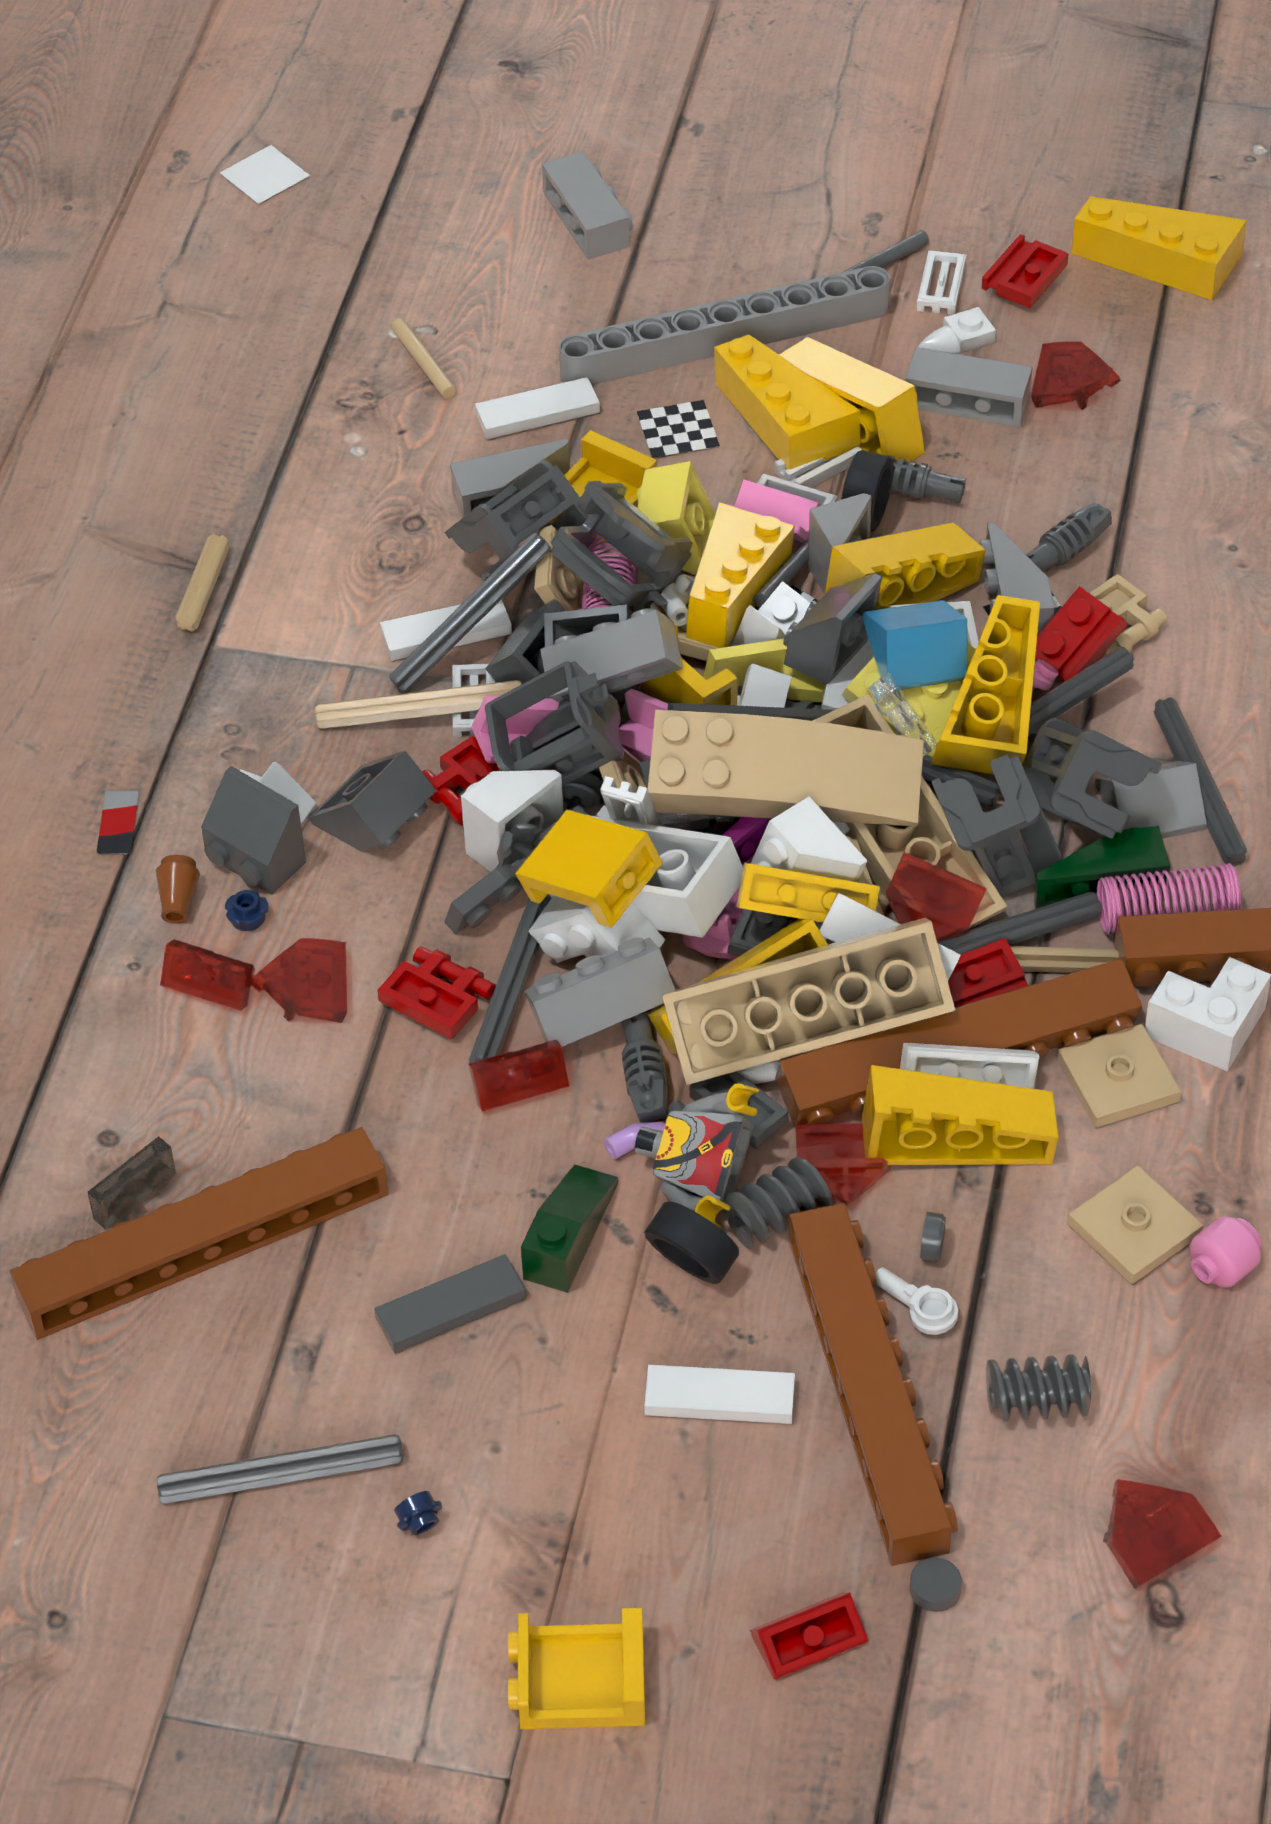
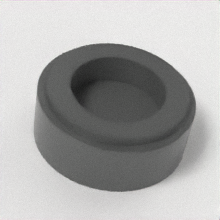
M926 1213L920 1259L931 1261L940 1259L946 1225L944 1214Z
M942 1558L922 1560L914 1567L910 1577V1594L917 1605L929 1611L937 1612L951 1608L960 1597L962 1583L960 1572L953 1563Z

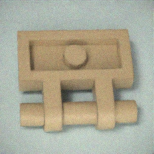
M1116 574L1090 592L1091 595L1131 625L1130 628L1116 638L1101 658L1119 647H1125L1130 653L1134 644L1141 639L1147 641L1158 633L1159 627L1168 620L1166 613L1160 608H1157L1150 614L1146 612L1144 608H1146L1147 595L1119 574Z

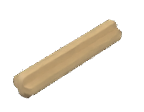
M212 534L206 540L175 617L177 627L180 630L187 629L193 632L200 624L229 551L228 539L224 535L217 536Z
M1010 946L1023 972L1074 973L1119 959V953L1116 949Z

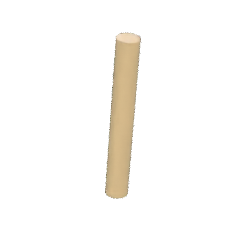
M403 318L395 319L391 324V329L444 399L454 397L457 390L405 320Z

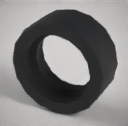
M861 450L856 453L851 462L841 500L863 493L872 495L870 532H873L881 523L888 503L893 479V460L890 456Z
M672 1201L663 1203L644 1231L646 1239L664 1257L693 1276L712 1284H718L723 1280L739 1256V1247L724 1231L697 1212Z

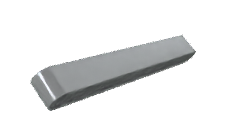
M867 266L573 334L565 337L559 344L560 377L563 383L588 377L591 385L713 357L715 346L746 335H751L762 344H768L884 316L889 309L890 276L881 267Z

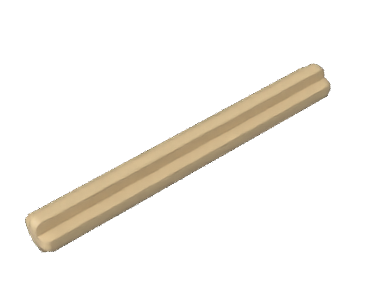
M514 680L321 703L315 706V720L318 728L327 729L479 711L485 696H501L522 685L521 681Z

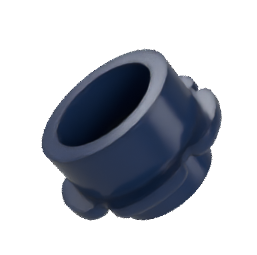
M240 891L227 899L225 903L226 917L239 930H255L265 921V913L269 909L268 901L266 898L260 897L256 891Z
M422 1491L408 1497L394 1509L399 1519L397 1527L402 1531L410 1529L412 1535H419L428 1531L439 1522L437 1514L442 1508L441 1501H434L429 1491Z

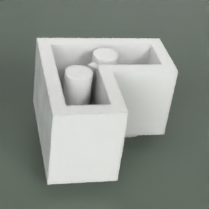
M558 896L552 897L528 931L540 944L543 952L552 957L557 963L583 954L586 957L594 955L604 957L618 951V946L621 943L636 937H642L643 939L650 937L659 948L666 940L633 903L630 904L616 924L610 928L598 924L589 906Z
M1231 957L1228 958L1211 988L1168 971L1148 1002L1145 1029L1152 1040L1228 1072L1266 1009L1271 974Z

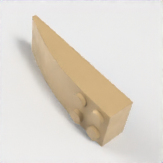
M869 694L813 720L894 734ZM921 777L918 826L845 822L850 830L844 835L858 841L862 855L867 859L866 867L874 883L880 886L881 892L907 923L923 918L929 919L932 922L936 940L962 933L1007 909L1004 900L973 853L963 850L957 845L942 806L923 777Z
M655 710L648 791L655 812L775 818L809 796L832 822L918 826L924 740L881 731L792 718Z
M927 918L790 955L662 995L686 1085L956 1011L933 925Z

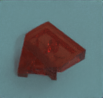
M1081 341L1042 344L1031 398L1035 408L1069 403L1076 400L1078 407L1083 410L1087 407L1090 396L1103 389L1105 385L1110 388L1114 387L1121 380L1119 375L1105 361Z
M904 852L885 895L899 924L927 918L932 922L936 940L938 941L969 930L987 888Z
M301 938L253 976L250 984L259 993L265 990L284 1009L283 1017L288 1022L293 1020L295 1014H297L298 1016L342 1023L347 1014L346 942Z
M863 1123L795 1125L796 1157H802L809 1161L820 1172L832 1197L845 1203V1205H849L891 1170V1165H887L888 1162L884 1158H865Z
M1121 1479L1115 1481L1112 1494L1114 1501L1108 1531L1104 1534L1103 1542L1107 1543L1134 1589L1222 1537L1193 1494Z

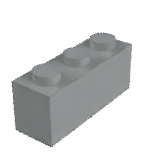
M583 151L542 163L543 193L588 260L629 247V231L633 229L631 215L627 208L622 209L618 203L612 186L605 184L597 164L592 165Z
M916 347L905 381L915 386L918 397V410L1021 427L1030 398L1032 366Z
M654 609L636 611L631 615L630 619L618 623L606 622L593 627L592 632L580 636L569 635L560 637L555 640L554 645L540 649L544 672L565 661H575L588 675L596 673L598 687L606 684L608 694L683 669L674 622ZM568 687L551 695L550 698L559 703L565 699L570 700Z
M636 937L621 943L618 946V951L604 957L594 955L579 961L576 964V969L562 975L551 973L542 976L534 982V987L524 991L543 1039L550 1049L554 1051L663 1004L662 995L675 991V987L660 948L650 937L646 939Z

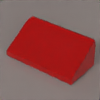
M850 1592L837 1594L750 1630L753 1640L773 1679H778L869 1641Z

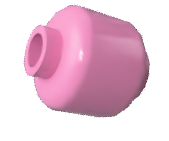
M1228 1216L1217 1218L1194 1236L1190 1243L1192 1270L1204 1283H1213L1222 1288L1235 1286L1260 1263L1261 1238L1256 1229L1244 1219Z

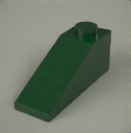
M1159 826L1123 829L1122 833L1116 832L1113 839L1104 836L1036 873L1035 909L1087 892H1095L1097 894V885L1101 877L1109 878L1111 876L1115 878L1117 875L1122 878L1124 874L1130 877L1131 874L1138 876L1139 873L1146 875L1147 872L1154 874L1155 871L1162 873L1163 870L1169 873L1170 864ZM1164 875L1163 878H1164V881H1165V884H1166V879H1167V877H1166V875ZM1148 876V882L1150 885L1151 878ZM1140 877L1141 885L1143 884L1142 877ZM1133 878L1132 883L1135 888V880ZM1125 879L1124 884L1127 890V880ZM1117 880L1116 883H1117L1118 890H1119V884H1120V883H1119V881Z
M573 1165L538 1209L521 1245L523 1280L568 1293L618 1185V1177L579 1165Z

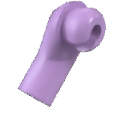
M633 1123L604 1139L606 1151L612 1159H617L635 1149L636 1137L642 1126L664 1131L666 1123Z

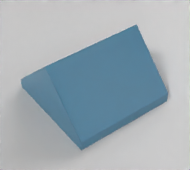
M941 600L863 612L862 619L885 692L964 680L967 672V618L947 602Z

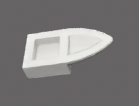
M976 307L944 317L943 327L925 337L918 347L958 354L994 343L996 330L981 309Z

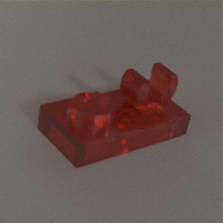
M173 939L165 946L160 986L241 1011L248 1006L255 967L253 964Z
M557 1039L468 1064L477 1105L482 1112L570 1086L561 1044Z

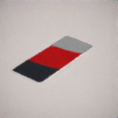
M139 791L105 792L97 845L98 854L131 853Z

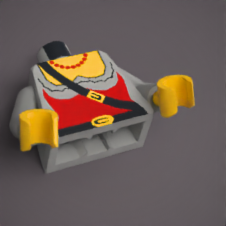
M739 1083L734 1084L728 1092L717 1093L690 1102L682 1111H670L664 1131L642 1126L635 1141L636 1154L656 1158L653 1166V1175L662 1181V1193L666 1198L697 1212L720 1229L722 1226L715 1223V1218L719 1211L723 1209L730 1210V1206L724 1203L725 1197L728 1193L736 1191L754 1127L744 1116L737 1114L741 1113L752 1117L757 1114L756 1108L748 1106V1100L751 1095L759 1094V1089Z

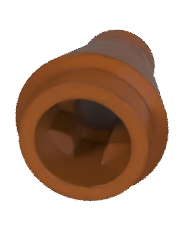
M169 855L161 860V865L156 869L162 907L161 918L169 923H183L188 919V910L200 877V872L192 858L185 855Z

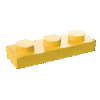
M744 863L737 908L799 919H813V921L823 923L838 893L876 911L880 886Z

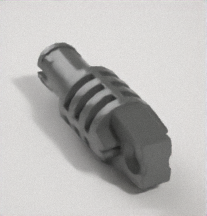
M890 456L893 460L891 493L898 494L900 492L903 496L907 497L913 495V498L916 499L925 498L927 495L961 503L965 491L966 478L932 471V467L925 463L919 465L916 461L910 460V462H906V459L899 458L896 460L894 456Z
M1093 502L1079 511L1071 513L1049 531L1045 532L1039 540V545L1026 555L1042 572H1045L1051 566L1066 564L1070 559L1090 546L1112 524L1111 511Z
M647 1011L636 1015L637 1021L634 1023L633 1017L622 1021L627 1044L621 1053L627 1094L632 1100L640 1123H647L667 1117L668 1083L663 1053L660 1045L653 1040L651 1020L647 1015L649 1014Z

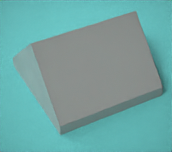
M863 493L810 509L809 570L824 594L832 546L870 539L872 495Z
M1175 761L1162 764L1163 766L1158 774L1149 771L1143 782L1136 786L1123 785L1106 776L1095 778V786L1102 801L1131 816L1124 829L1159 826L1162 839L1206 829L1207 821L1196 763Z

